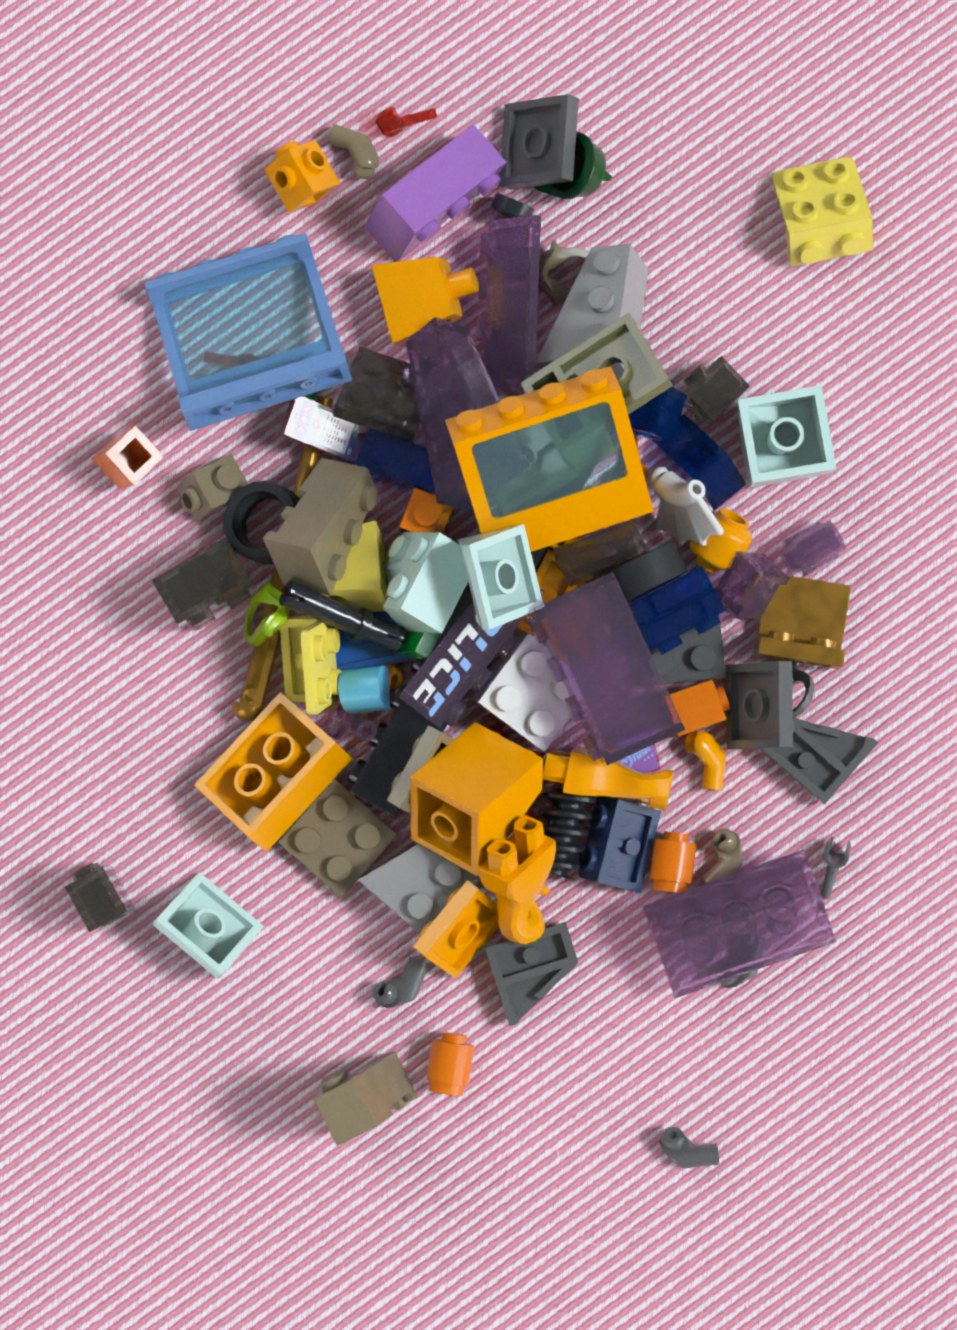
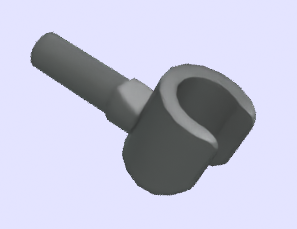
M834 837L828 839L823 855L827 867L820 892L821 898L830 899L836 874H838L839 868L845 866L849 860L851 852L850 841L847 843L846 851L838 854L831 849Z

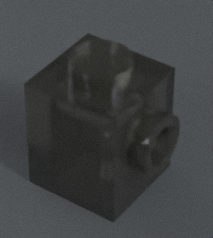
M720 356L708 369L700 364L683 381L688 386L682 394L686 400L683 407L698 423L705 420L711 426L748 391L750 385Z

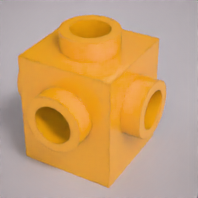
M316 140L302 145L292 141L282 146L275 152L277 159L264 169L289 213L318 203L341 184Z

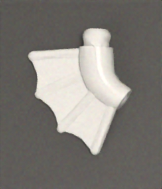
M662 466L656 467L651 471L648 482L654 488L655 494L660 497L655 525L657 530L670 533L679 544H683L686 540H694L700 546H705L707 539L711 535L723 534L722 526L703 500L705 487L701 481L691 480L686 482L676 473L669 472Z

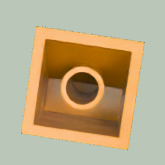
M474 722L455 740L410 776L411 840L478 877L477 867L488 858L487 847L496 839L504 838L507 840L514 830L513 823L527 812L542 791L543 758L502 737L497 732Z

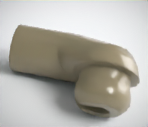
M337 124L333 125L328 144L350 152L355 162L352 171L357 177L362 179L371 178L375 173V168L379 167V156L370 138L365 134Z
M726 828L719 829L714 834L713 844L716 863L701 877L715 893L742 866L741 840L737 833Z

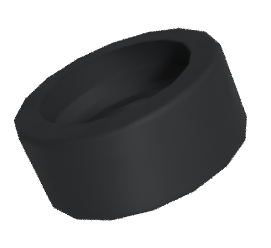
M257 481L240 488L229 500L223 518V531L228 544L239 555L263 565L274 564L267 547L255 546L248 540L246 535L248 516L251 510L265 499L277 500L284 508L286 506L295 508L300 498L293 491L270 481Z
M672 541L619 566L604 575L603 579L616 605L620 607L687 573L688 569L675 543Z

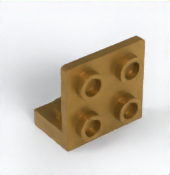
M769 573L766 578L754 656L832 669L842 668L846 651L842 650L851 587L844 584Z

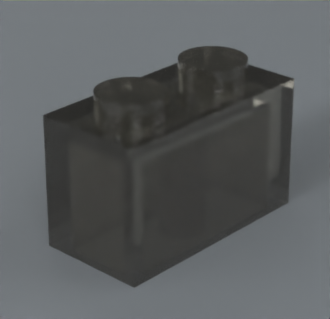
M98 862L90 863L72 873L71 877L74 882L65 886L89 932L100 930L136 910L112 865L100 867Z

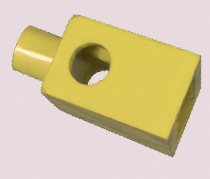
M376 521L362 524L361 538L358 544L352 546L346 559V570L343 578L336 582L330 596L322 595L347 604L357 610L366 608L372 612L385 611L383 606L388 598V581L385 573L386 551L385 542Z

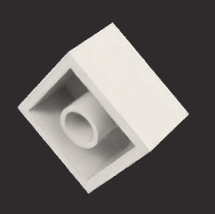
M518 629L468 697L531 745L545 752L595 683L532 635Z

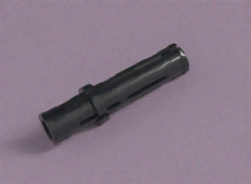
M289 580L283 590L293 593L299 598L294 599L281 593L279 604L282 607H288L334 626L337 629L350 633L351 639L359 642L365 639L392 653H396L402 645L386 636L390 634L404 640L405 628L374 617L371 610L366 608L357 610L347 604L299 585L293 580Z

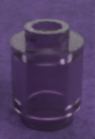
M827 520L822 524L817 521L783 540L785 549L780 551L779 554L791 574L798 572L802 577H805L839 558L838 553L845 550L846 547L840 533L831 520Z

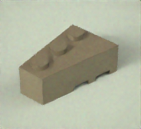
M321 458L299 488V495L303 497L295 508L286 506L281 513V519L285 520L277 532L268 531L263 540L284 585L289 580H293L297 584L317 593L330 596L336 582L340 581L345 574L346 559L352 546L357 545L361 538L363 521L368 511L373 510L376 505L378 490L367 467Z
M394 1051L348 1074L346 1068H342L326 1076L319 1085L320 1089L315 1095L314 1101L338 1146L378 1126L393 1115L391 1110L395 1109L397 1111L403 1108L405 1103L414 1100L418 1096Z

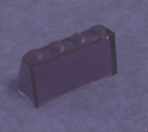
M613 572L533 608L534 618L528 620L529 626L538 644L546 643L552 656L546 660L548 668L555 682L563 681L570 697L564 699L565 705L573 721L578 722L581 720L588 736L582 738V741L592 762L599 759L603 766L610 765L685 730Z

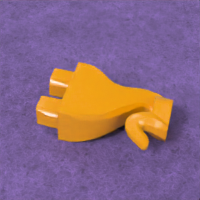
M576 746L571 753L551 749L550 753H547L542 779L564 784L563 793L630 798L647 804L650 808L666 811L674 771L639 772L615 758L588 748Z
M522 815L513 823L514 834L507 840L504 838L496 839L487 847L488 858L477 868L480 880L485 888L493 892L497 897V915L501 933L511 942L528 944L539 939L544 933L543 915L535 899L538 894L545 896L550 892V889L544 883L549 876L554 862L556 841L544 835L542 822L527 815Z

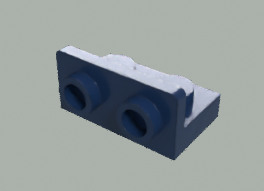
M599 796L596 805L591 810L593 817L589 820L590 830L586 846H584V852L580 853L579 863L581 864L579 878L641 893L661 810Z

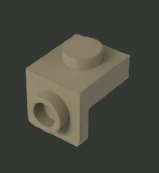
M231 454L191 472L177 486V490L180 493V501L185 510L191 513L196 522H199L213 511L228 505L229 500L240 488L248 485V482Z

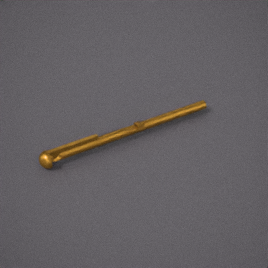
M317 396L316 402L332 408L333 399ZM304 446L293 490L300 499L303 496L299 495V488L317 465L320 451L308 446ZM274 565L271 577L272 586L285 594V590H283L285 585ZM265 603L260 622L275 612L278 607L274 604L267 605ZM280 629L274 632L272 637H267L260 646H254L240 702L232 701L231 703L234 715L242 721H253L264 710L263 707L281 640Z

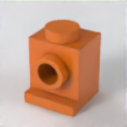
M414 488L399 527L400 534L402 535L403 532H440L444 535L454 508L446 505V499Z

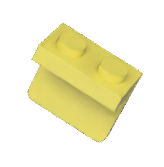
M852 158L833 159L779 170L773 174V186L786 226L787 256L791 267L813 264L847 255H857L873 250L872 214L855 161Z
M288 616L286 624L280 629L285 696L292 703L306 702L307 714L317 715L339 699L338 678L341 670L337 669L336 653L340 649V633L334 626L310 616Z

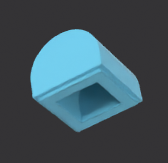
M382 665L341 671L338 678V693L343 709L349 714L389 710V668Z

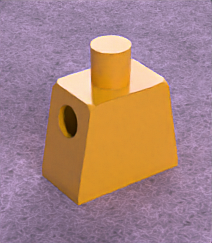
M440 257L383 263L372 266L392 343L401 346L409 345L462 318V310L458 298L479 291L478 281L471 267L452 273L448 261Z

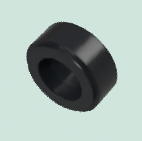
M496 193L491 204L492 210L524 224L530 222L535 210L520 201L500 193Z

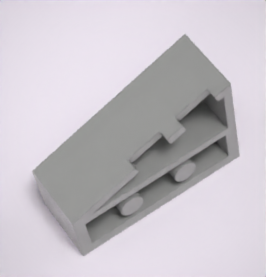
M631 244L591 247L536 360V364L540 369L549 365L628 312L634 317L638 326L641 327L648 268ZM622 363L611 365L617 380L624 372V365Z
M417 844L358 879V881L420 934L423 927L430 921L435 920L445 908L450 894L457 888L462 887L467 880L471 881L475 875L428 848Z

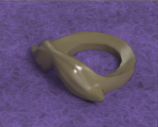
M556 241L551 242L550 249L540 265V286L543 292L551 299L553 306H557L561 300H566L571 288L560 284L556 279H550L548 271L563 264L570 258L577 257L585 260L589 253L587 250L577 247L562 248L558 246Z

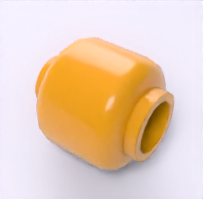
M720 508L718 512L712 511V513L722 526L723 534L711 535L707 539L705 546H700L699 543L690 540V548L697 556L695 562L702 569L711 573H718L719 569L731 571L737 568L752 543V535L748 529L749 522L730 509Z

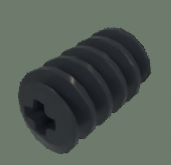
M557 788L555 792L543 793V799L553 806L552 808L539 809L538 813L549 821L548 825H543L544 835L556 841L555 858L549 874L576 880L566 873L567 870L579 869L581 865L571 857V854L582 853L585 849L584 846L575 841V837L588 836L589 830L580 825L579 821L590 820L593 817V814L586 810L583 804L596 803L597 798L563 793V789Z

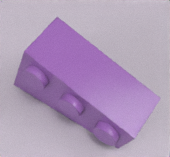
M472 124L384 192L371 212L364 228L394 262H399L420 243L423 244L432 238L440 230V226L449 218L454 220L471 205L470 200L478 193L485 196L501 182L498 174L504 167L506 160L477 127Z

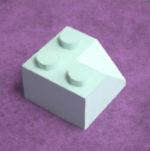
M822 385L737 400L741 449L748 488L828 475L837 469Z
M403 532L402 535L394 540L388 552L390 559L385 567L389 585L387 588L388 598L383 608L396 624L404 627L406 631L442 634L468 583L460 545L440 532Z

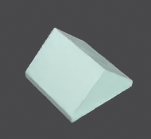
M524 524L458 539L478 623L483 630H490L544 608Z
M200 872L152 924L217 979L223 977L264 927Z

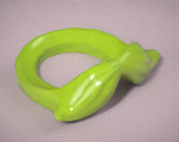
M268 581L252 598L244 621V637L250 645L257 647L267 637H272L274 632L281 629L286 624L289 616L288 607H282L279 604L282 592L274 588L271 581ZM260 603L276 605L278 609L259 623L254 634H252V621L257 606Z

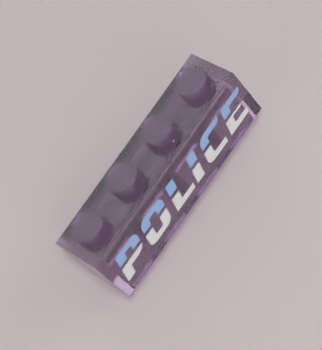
M540 589L541 596L543 595L544 591ZM472 601L398 698L438 729L444 722L451 727L466 708L460 702L470 688L478 693L492 675V672L486 668L496 654L504 659L519 640L513 635L519 624L524 621L530 625L543 608L490 630H483L478 623L474 602Z

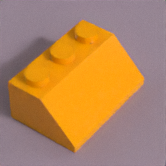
M279 692L194 786L249 839L267 852L353 758L282 692Z

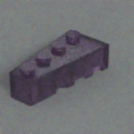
M434 317L406 342L436 501L439 504L471 511L473 506L445 420L456 417L464 411L477 410L498 403L501 400L468 328ZM515 431L477 443L472 447V453L486 497L529 463Z

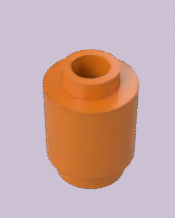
M664 831L663 839H654L650 879H654L653 890L686 894L687 883L692 884L697 845L695 843H688L689 834Z
M442 1032L441 1039H432L426 1079L430 1081L429 1091L463 1096L464 1086L469 1085L474 1045L466 1043L467 1035Z

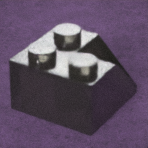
M227 537L152 580L177 625L184 630L190 627L194 632L215 621L216 617L213 613L228 605L233 610L251 600L253 597L250 591L257 588Z

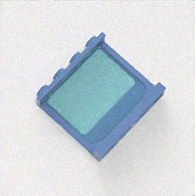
M306 233L286 235L274 243L258 248H244L235 255L219 260H205L193 268L177 273H163L157 276L155 280L144 283L153 305L180 397L178 398L180 407L190 431L352 381Z

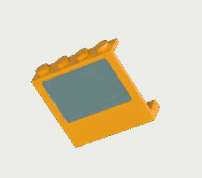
M611 366L602 369H592L581 376L560 383H549L541 389L520 396L506 397L498 403L477 410H467L456 417L445 420L473 506L480 534L524 524L530 551L532 552L654 512L622 390Z

